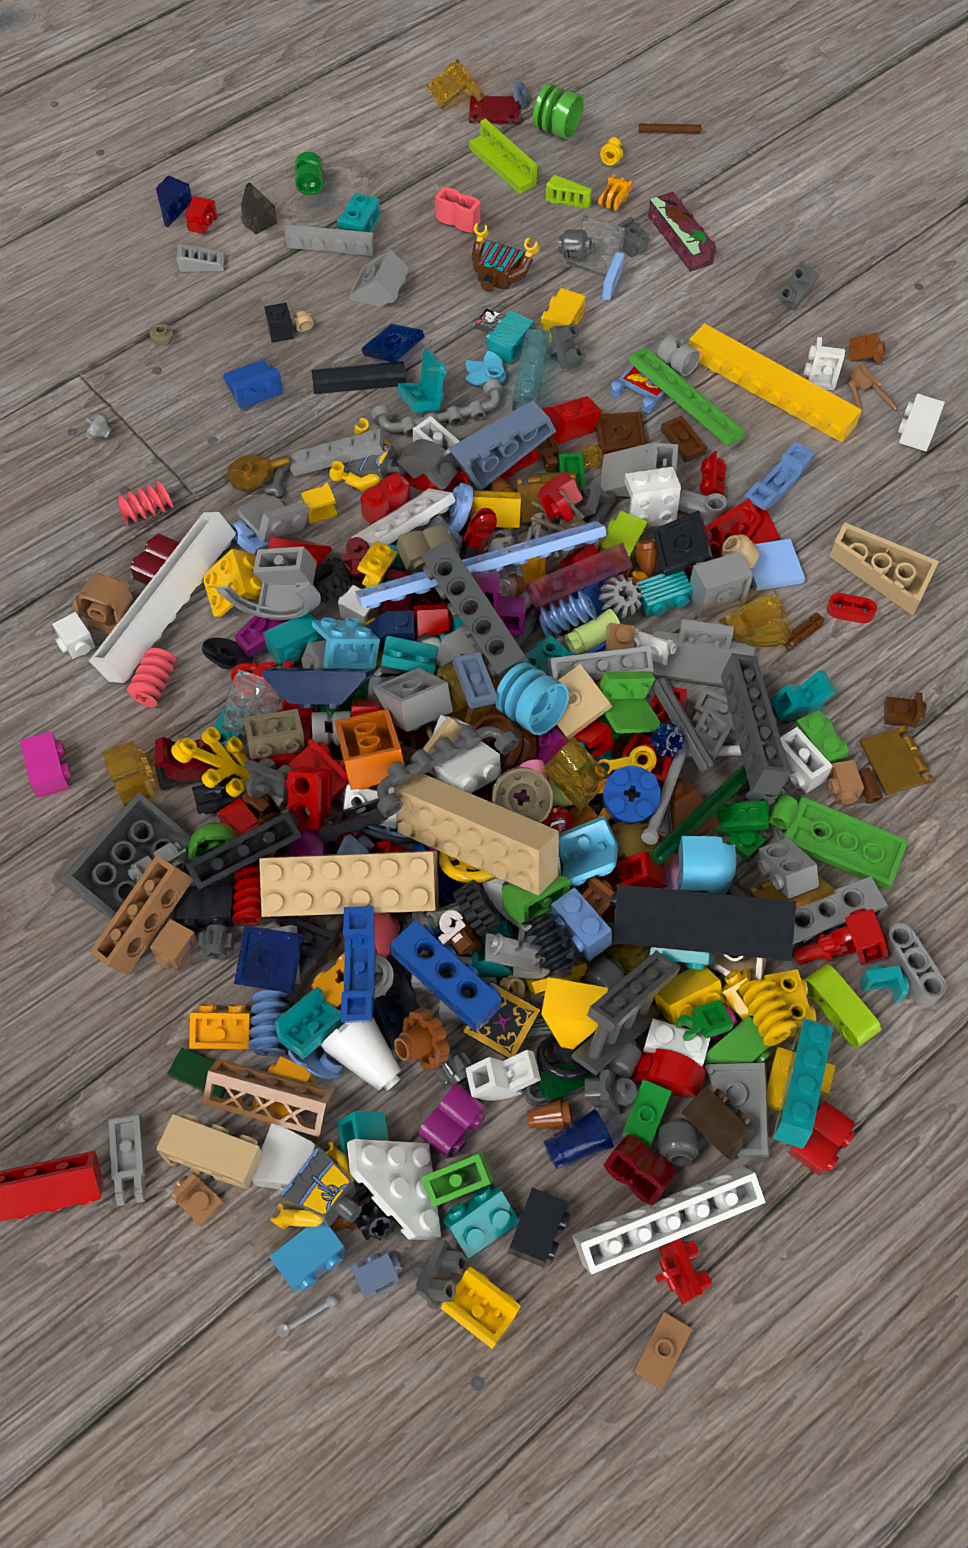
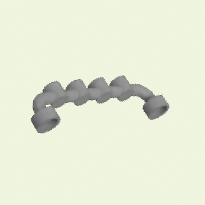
M489 380L483 385L485 396L490 399L488 402L474 401L469 406L463 408L452 406L445 412L436 413L431 411L426 413L424 417L416 419L406 417L398 423L389 422L391 414L389 408L384 405L375 407L371 411V417L374 424L380 425L381 428L388 432L397 433L404 431L406 437H413V428L430 416L439 424L449 421L451 426H459L463 423V417L471 416L474 421L484 419L486 416L485 412L494 409L499 404L503 388L499 380Z

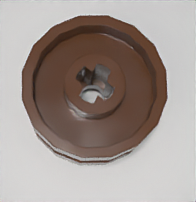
M490 714L482 717L474 725L476 730L485 726H494L504 732L512 731L518 738L519 743L516 748L506 755H502L494 746L495 738L486 737L481 740L500 754L501 774L509 769L520 766L526 761L535 760L537 752L536 737L521 727L517 721H512L501 714Z

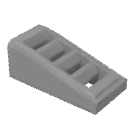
M178 244L177 263L180 272L224 271V252Z

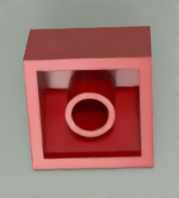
M588 396L561 401L541 408L550 418L556 430L551 436L558 444L594 433L602 412Z

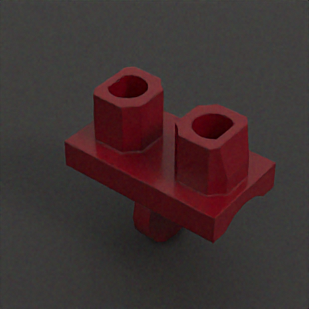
M354 537L347 542V553H342V559L350 568L351 576H355V580L359 581L364 580L366 574L357 570V567L368 552V545L364 539Z

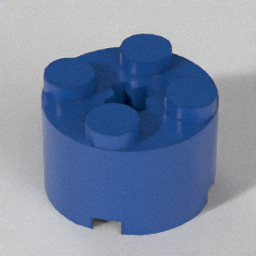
M638 766L622 767L615 770L606 781L602 794L603 807L616 823L623 826H637L647 821L656 810L660 801V787L655 775L648 770ZM629 791H633L634 795L638 796L633 802L628 801V796H626Z

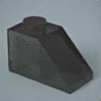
M250 182L247 183L241 202V220L246 228H250L255 234H258L277 224L275 206Z

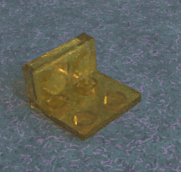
M459 59L449 64L447 69L438 77H435L427 86L442 110L464 90L469 97L474 95L478 102L484 97L481 89Z

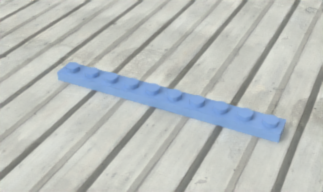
M594 521L462 561L474 577V572H497L502 570L503 566L509 564H524L529 558H545L550 556L553 551H569L574 549L577 544L596 543L599 541V538L607 535L605 526ZM423 571L357 590L355 593L357 601L362 607L375 608L380 606L383 601L390 599L391 601L402 600L407 594L413 592L417 594L426 593L431 590V587L438 585L436 579L431 581Z

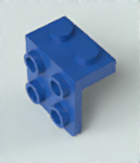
M264 360L232 370L223 375L224 381L240 409L283 394L278 369H270Z

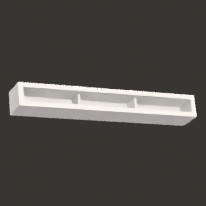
M204 512L89 660L109 682L125 683V681L132 677L134 669L141 659L144 658L145 651L162 637L164 629L176 618V613L182 605L189 601L191 593L203 582L205 574L217 563L221 553L230 546L236 532L219 512Z

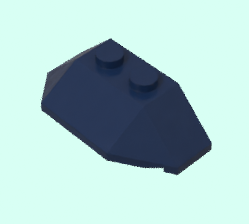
M272 667L262 671L264 679L289 704H299V708H314L315 704H324L326 709L340 708L341 704L349 701L374 674V668Z

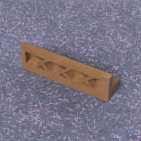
M218 1059L208 1070L202 1104L320 1137L326 1110L332 1103L334 1090ZM214 1084L225 1087L230 1097L225 1100L213 1097ZM246 1093L254 1095L259 1105L254 1108L246 1106L240 1096ZM275 1101L283 1103L289 1113L283 1116L277 1115L270 1107V1104ZM304 1110L318 1113L316 1124L304 1122L299 1113Z

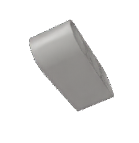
M904 923L894 924L884 937L888 958L893 966L900 965L902 975H906L908 979L909 992L914 1000L924 1007L933 1006L946 991L947 984L911 927ZM893 937L900 938L903 944L897 943ZM908 961L915 962L919 969L913 968ZM924 985L931 987L935 994L927 992Z

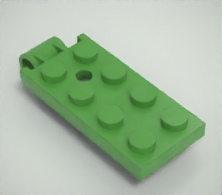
M779 795L769 815V824L771 826L786 830L781 840L789 837L809 857L861 879L871 876L877 886L887 890L893 884L909 841L803 796L799 797L796 801L791 796ZM815 830H821L824 836H817Z

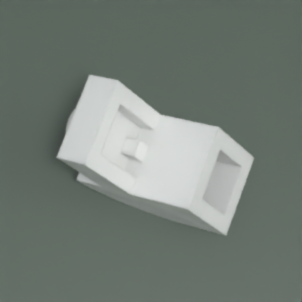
M530 1050L523 1051L504 1061L488 1057L465 1068L472 1097L482 1100L493 1101L515 1097L523 1093V1088L541 1080L534 1052Z

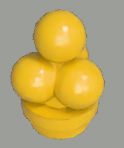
M611 137L607 144L601 147L600 157L604 164L614 165L622 159L623 150L620 148L621 141L619 138Z

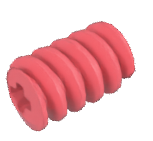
M160 481L155 482V489L150 484H147L146 493L139 487L137 488V496L132 491H128V499L122 494L118 495V506L127 526L129 517L135 523L138 522V514L147 519L148 510L155 516L157 507L163 513L165 512V504L174 509L168 491Z
M159 648L147 649L144 653V658L140 661V666L136 669V675L131 679L132 683L127 688L130 697L143 706L149 708L156 707L158 703L155 699L161 698L162 694L160 691L166 688L164 682L169 681L170 676L168 674L174 671L172 665L177 664L175 655Z

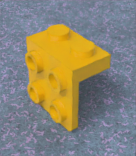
M231 549L203 577L205 589L215 617H222L233 607L215 587L230 586L242 598L259 601L262 581L253 573L256 554Z

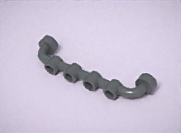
M467 725L458 732V740L451 742L448 737L441 738L434 746L437 751L428 754L425 749H420L415 752L411 757L412 764L405 767L401 761L393 763L387 770L389 776L385 777L377 787V796L380 800L377 808L384 817L393 816L402 808L403 802L396 793L389 794L391 787L396 784L398 786L405 784L412 776L419 772H428L436 763L442 760H451L459 751L475 747L480 740L486 737L496 739L494 746L502 755H506L516 748L519 743L518 738L512 731L504 732L494 726H485L474 730L471 725Z

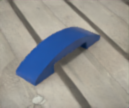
M344 907L343 936L345 938L344 992L341 995V1022H372L376 968L374 907Z

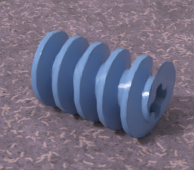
M578 590V599L569 594L568 603L562 597L559 598V607L553 601L550 602L549 611L545 606H541L540 624L547 637L552 635V633L558 635L561 633L562 628L567 631L571 628V624L577 627L580 625V620L586 623L589 621V617L596 619L597 613L588 595Z
M264 990L253 994L252 1002L255 1005L251 1007V1013L254 1016L250 1019V1024L254 1028H251L249 1031V1036L252 1040L248 1042V1047L255 1054L261 1056H281L286 1054L284 1049L278 1048V1045L281 1043L278 1040L274 1022L282 1014L280 1010L289 1008L288 1003L281 1001V998L288 997V994L273 990Z

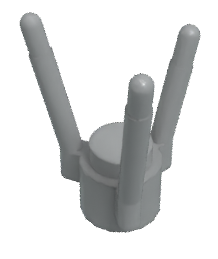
M536 513L535 515H533L537 518H541L543 520L551 522V519H548L546 513ZM532 521L531 527L528 528L526 541L532 540L533 536L536 539L553 534L555 530ZM559 550L554 551L555 558L560 557Z

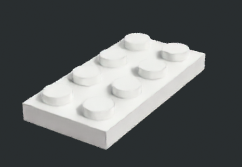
M429 488L351 538L360 537L364 539L368 545V550L374 541L390 545L395 540H398L400 535L410 532L416 527L426 525L434 515H439L449 510V506L455 503L456 500L451 492Z

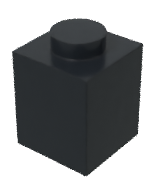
M287 302L264 306L271 342L294 339Z

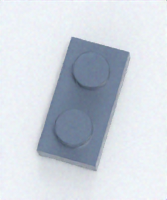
M480 652L454 657L452 664L469 708L496 704L498 697Z

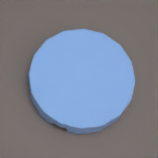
M460 483V486H457L452 492L456 502L451 504L449 510H447V512H450L449 518L445 517L444 519L447 529L460 531L467 521L473 501V488L465 483Z

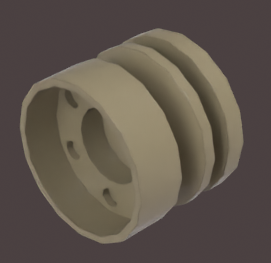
M516 767L505 771L498 777L493 786L492 802L541 823L547 818L552 809L553 793L550 784L542 774L531 768ZM522 789H525V794L529 796V800H523L522 804H518L514 794L515 792L520 793Z

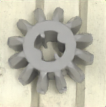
M623 574L606 580V584L602 585L599 589L602 595L599 596L598 600L604 602L602 610L611 609L618 619L635 614L636 610L642 605L639 599L642 598L643 594L637 592L640 584L633 585L632 577L625 579Z

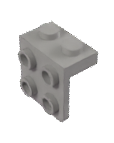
M271 497L239 506L237 514L265 542L270 540V536L281 537L304 530L309 506L304 501L285 506L278 498Z

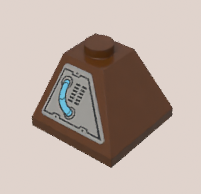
M681 778L677 779L658 831L659 842L704 801L698 790ZM711 816L692 836H704L720 826L716 816ZM651 817L644 822L643 830L647 829Z

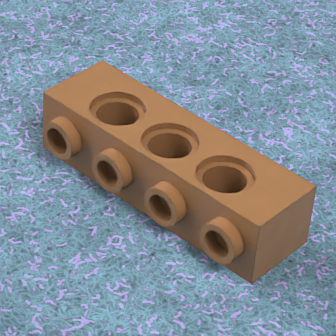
M156 855L92 947L90 953L107 966L128 975L185 893L193 878L174 864Z

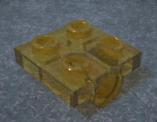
M574 736L541 769L579 810L592 800L610 777Z

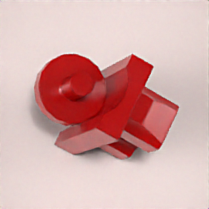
M681 1238L659 1248L663 1258L658 1261L662 1273L656 1275L655 1279L657 1283L667 1281L670 1291H676L681 1305L702 1295L703 1291L712 1285L710 1277L704 1269L697 1272L693 1270L690 1261L699 1257V1251L693 1240L681 1241Z

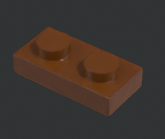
M683 416L662 423V433L671 444L678 445V454L685 463L706 454L707 447Z

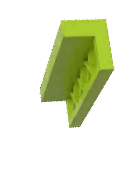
M487 119L481 120L480 136L469 141V149L519 194L537 185V164Z

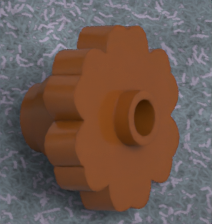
M423 1008L410 1012L409 1016L404 1018L403 1032L394 1042L395 1051L401 1060H419L421 1067L428 1070L441 1067L443 1062L448 1060V1053L450 1051V1047L445 1041L446 1031L437 1017L433 1018L429 1009Z

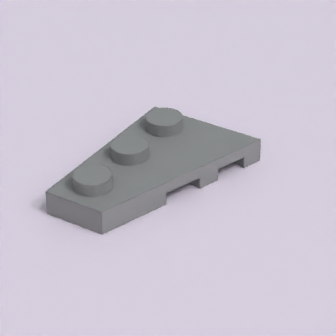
M705 1064L714 1091L718 1088L731 1100L727 1106L734 1113L740 1109L753 1122L750 1128L756 1135L737 1156L769 1157L766 1064Z

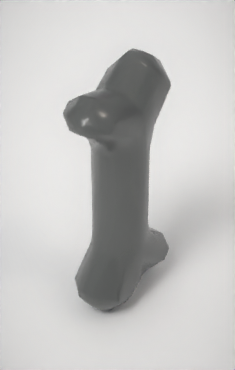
M291 462L290 465L276 469L273 482L264 488V493L267 495L274 494L277 498L284 496L282 483L285 473L290 470Z

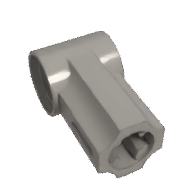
M684 489L680 493L678 510L689 514L699 510L702 513L704 522L708 524L726 512L727 500L721 494L714 493L705 496Z

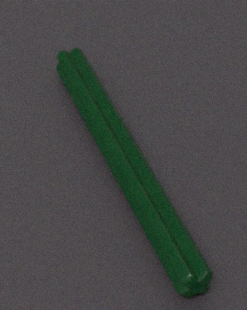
M744 764L651 850L649 855L651 861H654L656 865H661L679 848L682 836H692L748 782Z

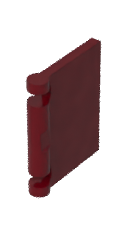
M470 95L469 123H473L474 118H478V123L483 119H487L492 124H509L510 118L514 119V124H518L519 101L516 102L513 96Z

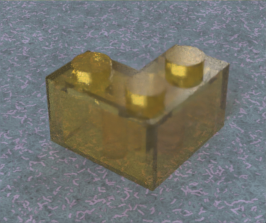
M134 740L102 752L113 784L124 807L138 792L147 799L156 796L152 788L157 785L143 748L137 750Z

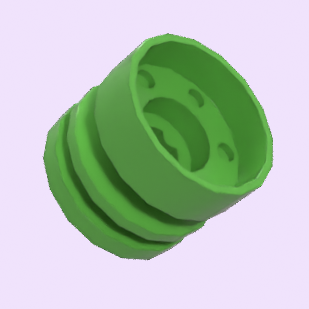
M551 83L546 84L540 91L534 106L533 126L539 130L543 129L547 133L552 131L555 136L570 139L578 128L584 108L583 96L570 90L564 92L562 87H556Z

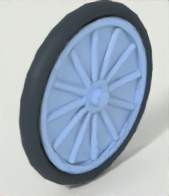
M372 824L361 829L362 832L394 843L412 844L415 841L398 833L397 828Z

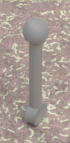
M329 1295L325 1302L289 1324H280L276 1330L277 1334L282 1338L287 1337L291 1329L324 1309L335 1307L338 1304V1298L335 1295Z

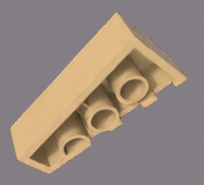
M845 522L829 556L912 616L939 563L935 559Z

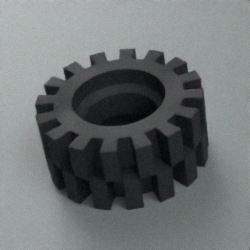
M333 557L331 561L329 558L325 559V563L321 562L316 567L313 586L320 593V603L322 601L327 603L329 599L333 601L337 595L339 597L342 596V591H347L349 589L348 586H351L353 583L351 581L353 577L341 558Z
M474 879L454 892L453 895L460 911L465 915L464 917L469 921L472 929L474 928L475 932L481 937L502 924L501 916L498 914L497 908L494 907V903L489 899L488 894L484 892L482 886L475 882Z

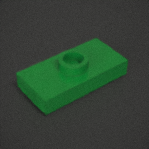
M768 800L725 803L714 814L720 826L713 829V833L769 829Z
M643 1079L621 1137L625 1138L627 1134L634 1135L650 1148L672 1090Z

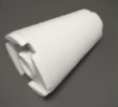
M374 1018L372 1022L345 1023L320 1045L326 1053L378 1091L383 1087L388 1091L400 1080L397 1074L401 1069Z

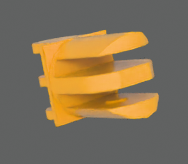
M616 175L608 178V185L599 197L598 204L603 207L606 203L607 209L611 210L613 208L614 211H617L621 203L627 201V196L633 188L634 181L630 180L627 182L625 178L619 179Z

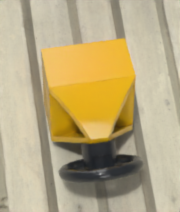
M548 977L542 1017L553 1035L545 1038L539 1044L536 1051L537 1061L547 1073L562 1079H577L590 1072L571 1057L586 1042L584 1040L596 1031L598 1023L588 1017L587 1013L590 1006L608 992V988ZM556 1044L554 1054L545 1055L547 1048ZM552 1064H570L576 1069L564 1070L557 1068Z

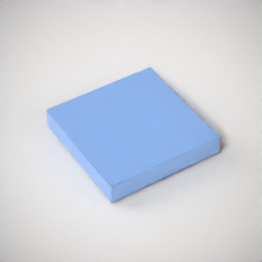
M791 539L755 544L759 549V558L756 565L751 569L753 573L752 583L755 591L804 583L805 577Z

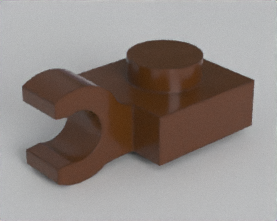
M549 436L535 447L539 457L537 461L543 460L546 473H557L555 465L558 464L556 457L559 456V448L554 438Z

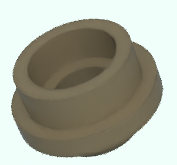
M158 324L151 328L150 337L157 345L164 346L171 342L173 331L169 325Z

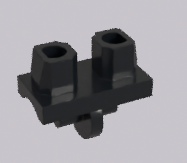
M241 777L225 778L214 788H209L205 784L192 787L198 814L204 813L208 815L215 813L216 810L227 807L238 798L242 800L244 791L238 797H232L225 788L226 784L233 778L241 780Z

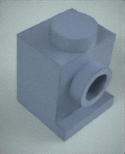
M380 1253L374 1254L363 1261L364 1266L358 1268L356 1262L350 1265L365 1300L400 1283L397 1274L402 1272L395 1253L390 1256L388 1253L383 1256Z

